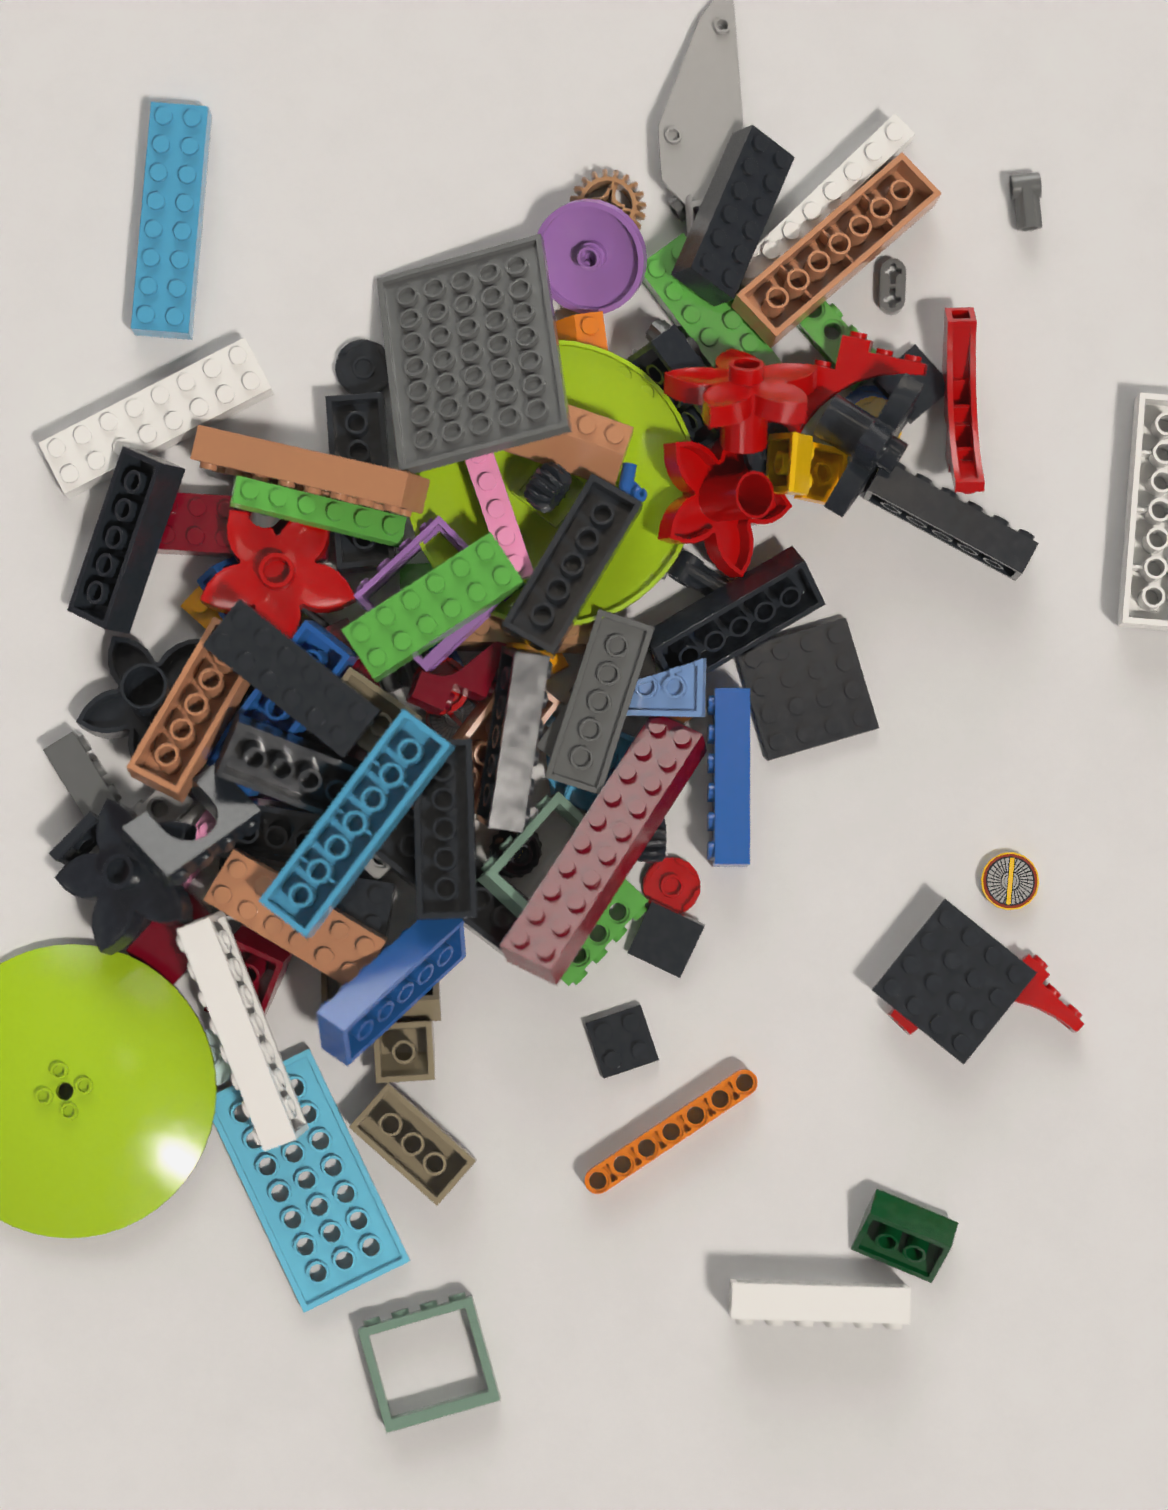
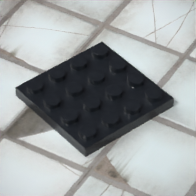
M846 617L760 642L737 656L745 688H750V704L767 761L879 729Z
M944 899L871 991L960 1063L965 1064L1037 972L948 900Z

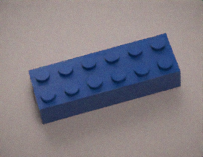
M305 620L292 637L296 643L340 678L359 659L357 653L316 621ZM256 688L237 712L299 737L306 730L303 725ZM234 718L224 730L206 762L207 765L212 766L216 762ZM236 784L247 796H258L260 793Z
M715 688L713 695H709L707 698V715H713V724H708L707 744H713V754H708L707 773H713L712 783L707 785V802H712V812L707 814V831H712V841L707 843V860H712V867H748L750 865V688Z
M462 919L417 920L410 928L404 929L397 940L390 946L383 948L374 961L369 965H365L351 982L344 984L329 1002H324L317 1012L321 1049L348 1067L466 957L464 921Z

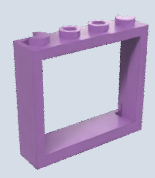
M440 516L435 520L431 518L419 528L421 533L413 540L411 538L406 539L398 547L399 553L392 560L386 558L376 568L378 573L371 580L365 578L361 581V584L355 589L357 592L354 595L356 602L366 612L375 608L369 599L422 550L420 546L422 541L426 544L439 532L458 552L467 548L468 545ZM510 595L509 597H507V598L504 599L503 601L508 600L512 595ZM500 603L443 639L425 657L420 654L413 661L422 670L431 673L492 616L490 613L495 611L494 608Z

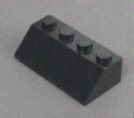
M675 324L626 359L644 371L663 391L665 372L688 367H706L702 358L695 353L687 342L685 335L679 331ZM668 396L680 413L692 442L706 446L720 437L721 427L709 428L703 421L702 405L684 403Z

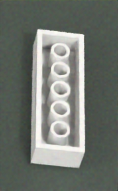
M759 1279L729 1280V1316L731 1319H735L736 1324L754 1325V1320H764L766 1325L784 1326V1321H794L796 1326L813 1327L814 1321L823 1322L825 1327L835 1328L843 1327V1322H852L855 1328H873V1323H882V1326H885L886 1329H903V1324H910L911 1288L906 1284Z

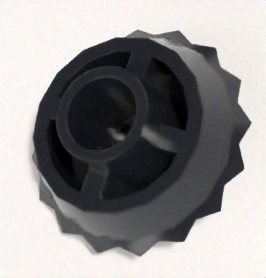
M499 830V833L493 836L492 844L489 846V858L491 856L496 858L502 852L498 848L509 835L514 838L518 832ZM534 832L499 871L500 875H505L511 879L514 877L521 878L525 874L532 872L542 856V842L539 840L538 833Z

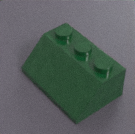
M876 1189L866 1208L851 1250L932 1283L952 1248L958 1222Z

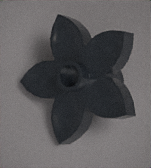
M905 373L878 418L839 394L834 397L819 420L813 434L850 456L851 462L824 505L825 508L843 518L860 492H864L879 468L889 474L892 473L909 445L899 439L898 436L916 409L914 404L924 387L922 382Z
M112 636L108 649V667L118 688L102 692L94 697L84 707L76 723L80 728L97 737L120 739L128 736V748L132 758L201 638L189 639L174 645L167 650L159 662H156L148 649L142 644L129 638Z
M107 798L99 813V822L96 825V840L100 850L99 853H88L75 857L65 864L54 878L64 890L72 895L90 901H97L92 913L93 937L101 953L113 955L125 948L136 937L144 917L163 925L180 926L193 922V910L188 892L183 885H175L167 891L122 843V827L139 815L131 808ZM179 821L157 823L173 838L184 841H192L196 838L197 826Z

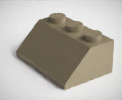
M349 667L343 675L342 679L382 710L356 744L368 754H370L403 709L411 713L418 720H422L420 715L353 668Z

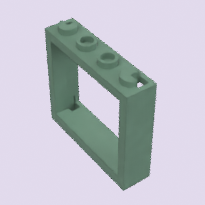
M559 791L550 797L546 794L535 805L538 811L532 817L530 816L528 824L524 825L523 832H518L514 838L509 835L498 848L502 852L496 858L491 856L481 867L484 872L477 879L517 918H519L528 902L498 874L499 871L553 810L561 815L575 830L584 818V815Z
M465 1292L448 1296L449 1302L437 1304V1300H432L420 1304L421 1310L410 1313L408 1308L397 1310L391 1313L392 1318L381 1321L380 1316L363 1321L364 1326L358 1328L386 1433L501 1400L473 1295L466 1296ZM465 1308L488 1389L392 1416L370 1335Z

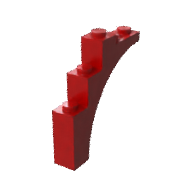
M974 307L945 308L942 372L945 381L944 418L947 427L945 459L948 473L951 472L955 492H962L964 494L984 492L985 489L977 417V319Z
M850 331V336L842 335L835 369L831 368V362L815 359L814 365L818 366L817 387L813 393L807 396L806 424L826 402L839 392L858 382L878 376L905 373L925 376L928 365L921 363L922 357L905 354L904 359L893 357L894 351L876 348V353H871L873 341L867 340L868 334ZM774 422L782 424L790 432L802 433L806 425L805 423Z
M1029 954L1025 955L1021 960L1035 970L1037 974L1014 1002L1036 1008L1055 1018L1071 1032H1078L1084 1025L1080 1020L1083 1015L1072 1004L1066 1006L1058 999L1061 994L1051 984L1048 983L1046 986L1043 984L1050 976L1045 970L1048 965L1036 954L1033 957ZM894 1008L887 1014L908 1035L913 1034L918 1029Z

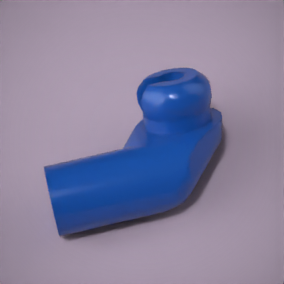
M624 462L622 464L619 489L644 502L647 498V491L645 488H641L634 480L637 465Z

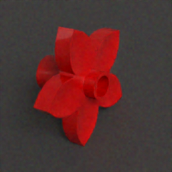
M730 348L716 357L715 368L688 367L665 372L664 394L684 403L702 405V417L705 424L709 428L721 427L720 446L724 450L737 454H753L761 452L767 447L768 420L781 423L806 424L807 396L813 393L817 387L818 366L801 363H777L765 366L764 362L755 356Z
M720 437L717 438L711 450L700 443L692 441L664 443V462L667 473L672 483L682 492V496L673 501L665 510L660 522L657 539L670 544H692L704 540L705 548L711 561L720 571L730 578L743 577L750 564L754 548L751 526L773 523L782 518L792 507L790 501L785 494L774 493L772 483L766 475L758 471L749 472L744 463L743 454L724 450L720 446Z
M236 510L229 511L227 521L228 542L240 564L224 568L208 582L200 598L203 605L217 612L228 614L235 603L241 599L292 639L302 625L301 610L303 608L316 613H332L356 603L354 594L344 577L330 566L318 563L327 550L330 531L289 521L282 529L280 535H276L271 527L263 528L252 523L250 520L251 513Z

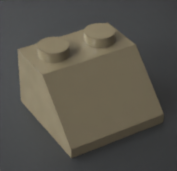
M433 1021L394 1023L374 1042L376 1083L435 1080Z

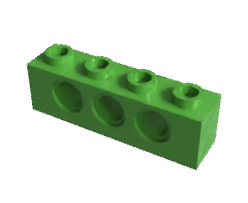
M825 301L818 307L821 313L819 317L810 318L807 316L796 328L827 362L832 363L831 367L835 369L842 335L850 336V331H859L853 325L848 327L841 319L843 314L833 303L829 305ZM833 327L838 330L840 336L835 340L828 339L824 334V330ZM872 347L871 353H876V350ZM867 380L852 385L850 387L851 390L855 391Z
M626 879L596 924L601 925L605 930L603 939L593 941L588 936L582 946L585 951L584 959L578 963L572 962L561 978L566 985L570 986L572 982L575 985L579 984L588 974L585 968L592 961L597 964L608 952L605 947L611 940L619 941L628 931L624 926L632 918L637 921L648 909L645 904L649 900ZM615 903L622 904L625 909L624 916L619 920H613L609 915V909Z

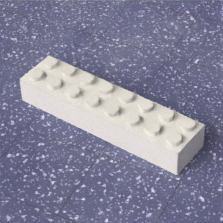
M244 337L38 444L63 493L68 499H71L112 478L122 446L157 455L196 435L198 425L211 427L274 395Z
M1140 392L1134 400L1118 627L1168 631V395Z
M218 911L178 928L177 943L181 951H185L188 957V971L190 976L196 979L199 985V999L202 1005L208 1008L210 1013V1027L215 1035L218 1034L221 1041V1055L225 1062H229L232 1069L231 1080L235 1089L241 1092L243 1098L242 1108L246 1117H250L254 1126L252 1132L256 1143L262 1146L263 1151H267L298 1139L309 1127L225 913Z

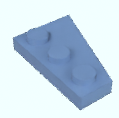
M706 658L638 679L627 715L705 717Z

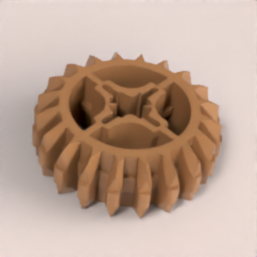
M603 169L602 177L598 178L597 173L593 171L591 172V182L585 177L581 179V183L585 188L577 185L574 187V192L578 196H570V202L588 199L589 195L594 191L607 188L606 193L602 197H592V199L608 202L609 197H611V204L624 211L634 221L638 229H641V224L636 220H645V214L640 210L646 209V202L639 201L644 197L643 191L634 192L638 187L636 181L629 185L627 184L629 181L628 174H625L622 179H618V170H614L613 177H608L607 169ZM616 190L621 191L628 198L631 209L625 208V204H621L616 200Z

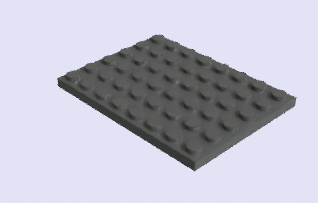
M541 234L377 279L400 471L415 474L572 432L545 245Z

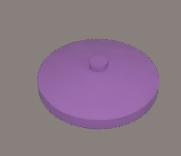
M597 199L574 200L552 212L539 228L537 234H541L544 240L552 299L561 306L580 314L603 311V314L624 305L638 291L647 267L646 246L642 234L634 221L618 207Z

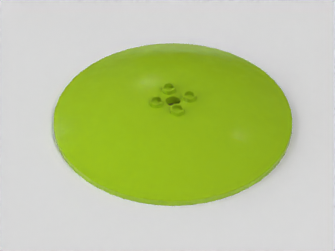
M558 340L568 405L634 427L633 436L623 463L627 462L637 465L634 480L641 488H645L647 491V498L643 502L640 514L573 625L578 626L594 622L598 609L615 614L638 601L666 575L677 559L684 544H670L657 539L660 522L665 510L673 501L682 496V492L672 483L667 473L663 444L691 441L680 413L670 398L664 394L660 386L644 371L628 360L594 345ZM503 450L494 452L534 570L582 491L587 479L570 474L572 483L565 498L562 499L560 505L556 506L553 511L543 513L530 506L531 504L524 497L526 485L530 482L531 476L543 464ZM465 460L415 473V475L430 479L423 513L412 512L410 517L415 536L421 533L419 528L424 522L426 523L431 518L435 520L438 516L468 546L489 533ZM620 470V473H619V475H618V478H617V481H616V484H615V487H617L618 489H619V481H620L621 470ZM440 532L426 544L423 541L420 543L421 549L433 569L459 553ZM529 578L523 580L524 585H526ZM524 587L513 593L508 600L502 601L494 608L495 611H492L490 615L505 620Z
M53 945L19 954L0 963V1220L12 1227L37 1235L56 1238H85L107 1234L145 1218L169 1200L186 1182L203 1154L212 1130L217 1099L216 1069L208 1037L198 1016L185 997L162 974L147 964L121 952L108 955L101 953L98 946ZM65 1082L73 1087V1095L68 1100L62 1099L59 1095V1087Z

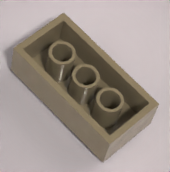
M391 1083L385 1085L349 1126L354 1133L435 1205H438L477 1161L475 1157Z

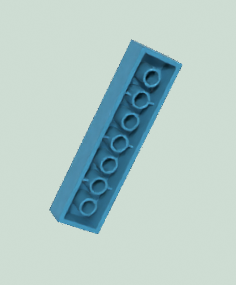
M151 102L131 330L135 336L192 340L212 121V114L208 106Z
M403 709L260 898L259 902L303 936L312 938L455 747Z

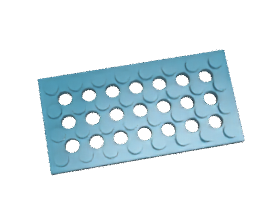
M310 1048L283 1061L290 1081L298 1079L304 1085L303 1093L297 1096L301 1109L309 1105L316 1110L317 1114L313 1122L307 1123L309 1129L298 1139L267 1151H263L262 1146L259 1148L250 1147L247 1143V1137L252 1132L254 1126L251 1118L246 1122H240L235 1117V1109L242 1105L243 1098L240 1090H236L234 1085L217 1093L216 1111L213 1121L304 1313L411 1261ZM318 1132L325 1133L329 1138V1144L325 1149H318L313 1145V1136ZM291 1145H297L302 1149L303 1155L298 1162H292L286 1156V1150ZM264 1158H271L276 1163V1170L271 1175H266L260 1170V1162ZM329 1159H337L342 1165L341 1172L336 1176L329 1175L325 1170V1164ZM307 1171L314 1175L315 1184L312 1188L306 1189L299 1184V1176L302 1172ZM278 1184L286 1186L289 1191L288 1198L285 1201H277L272 1195L273 1188ZM343 1185H348L354 1190V1198L350 1202H343L338 1197V1190ZM316 1198H322L328 1204L327 1212L323 1215H317L311 1209V1204ZM290 1211H296L301 1216V1224L296 1228H290L285 1223V1216ZM355 1212H362L367 1218V1224L362 1229H356L351 1225L350 1218ZM328 1225H335L340 1229V1238L335 1242H330L324 1237V1229ZM301 1238L312 1240L314 1244L312 1253L305 1255L299 1252L297 1244ZM375 1239L378 1241L380 1249L376 1255H368L364 1252L363 1243L365 1240ZM346 1251L352 1255L353 1264L351 1267L341 1268L337 1264L336 1258L340 1252ZM320 1264L325 1267L327 1275L324 1280L315 1281L311 1278L310 1269L313 1265Z

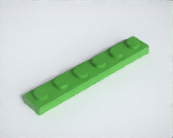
M238 475L234 479L230 501L231 507L394 547H399L403 543L407 517Z

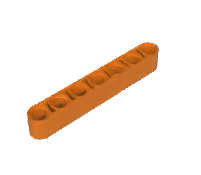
M746 1069L734 1072L589 1169L585 1175L586 1188L594 1194H602L751 1095L758 1086L756 1075ZM747 1074L751 1077L752 1085L748 1090L741 1091L737 1088L736 1079L739 1075ZM718 1090L724 1091L728 1096L727 1103L722 1107L714 1106L711 1101L713 1093ZM699 1107L702 1109L703 1119L699 1123H691L688 1120L687 1112L690 1108ZM668 1123H674L679 1128V1134L673 1140H668L663 1136V1128ZM649 1139L654 1143L655 1150L651 1155L643 1156L639 1153L638 1145L642 1140ZM619 1156H626L630 1159V1168L625 1172H618L614 1168V1161ZM600 1172L605 1175L606 1183L602 1188L596 1189L590 1185L589 1178L593 1173Z

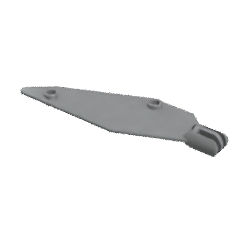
M713 0L700 17L658 125L662 183L685 205L687 236L694 222L693 215L696 218L732 133L741 130L743 126L734 0ZM723 25L726 29L720 30L717 26Z

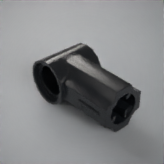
M686 550L680 552L667 573L670 578L688 588L692 587L705 596L729 582L728 579L705 566L701 559Z

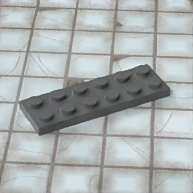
M598 609L545 778L599 795L604 787L655 627Z

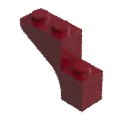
M499 641L494 642L459 671L451 675H435L421 670L415 675L405 702L438 715L444 709L448 710L455 696L451 691L477 702H481L487 696L491 697L496 687V680L493 679L499 667L501 647L507 644Z

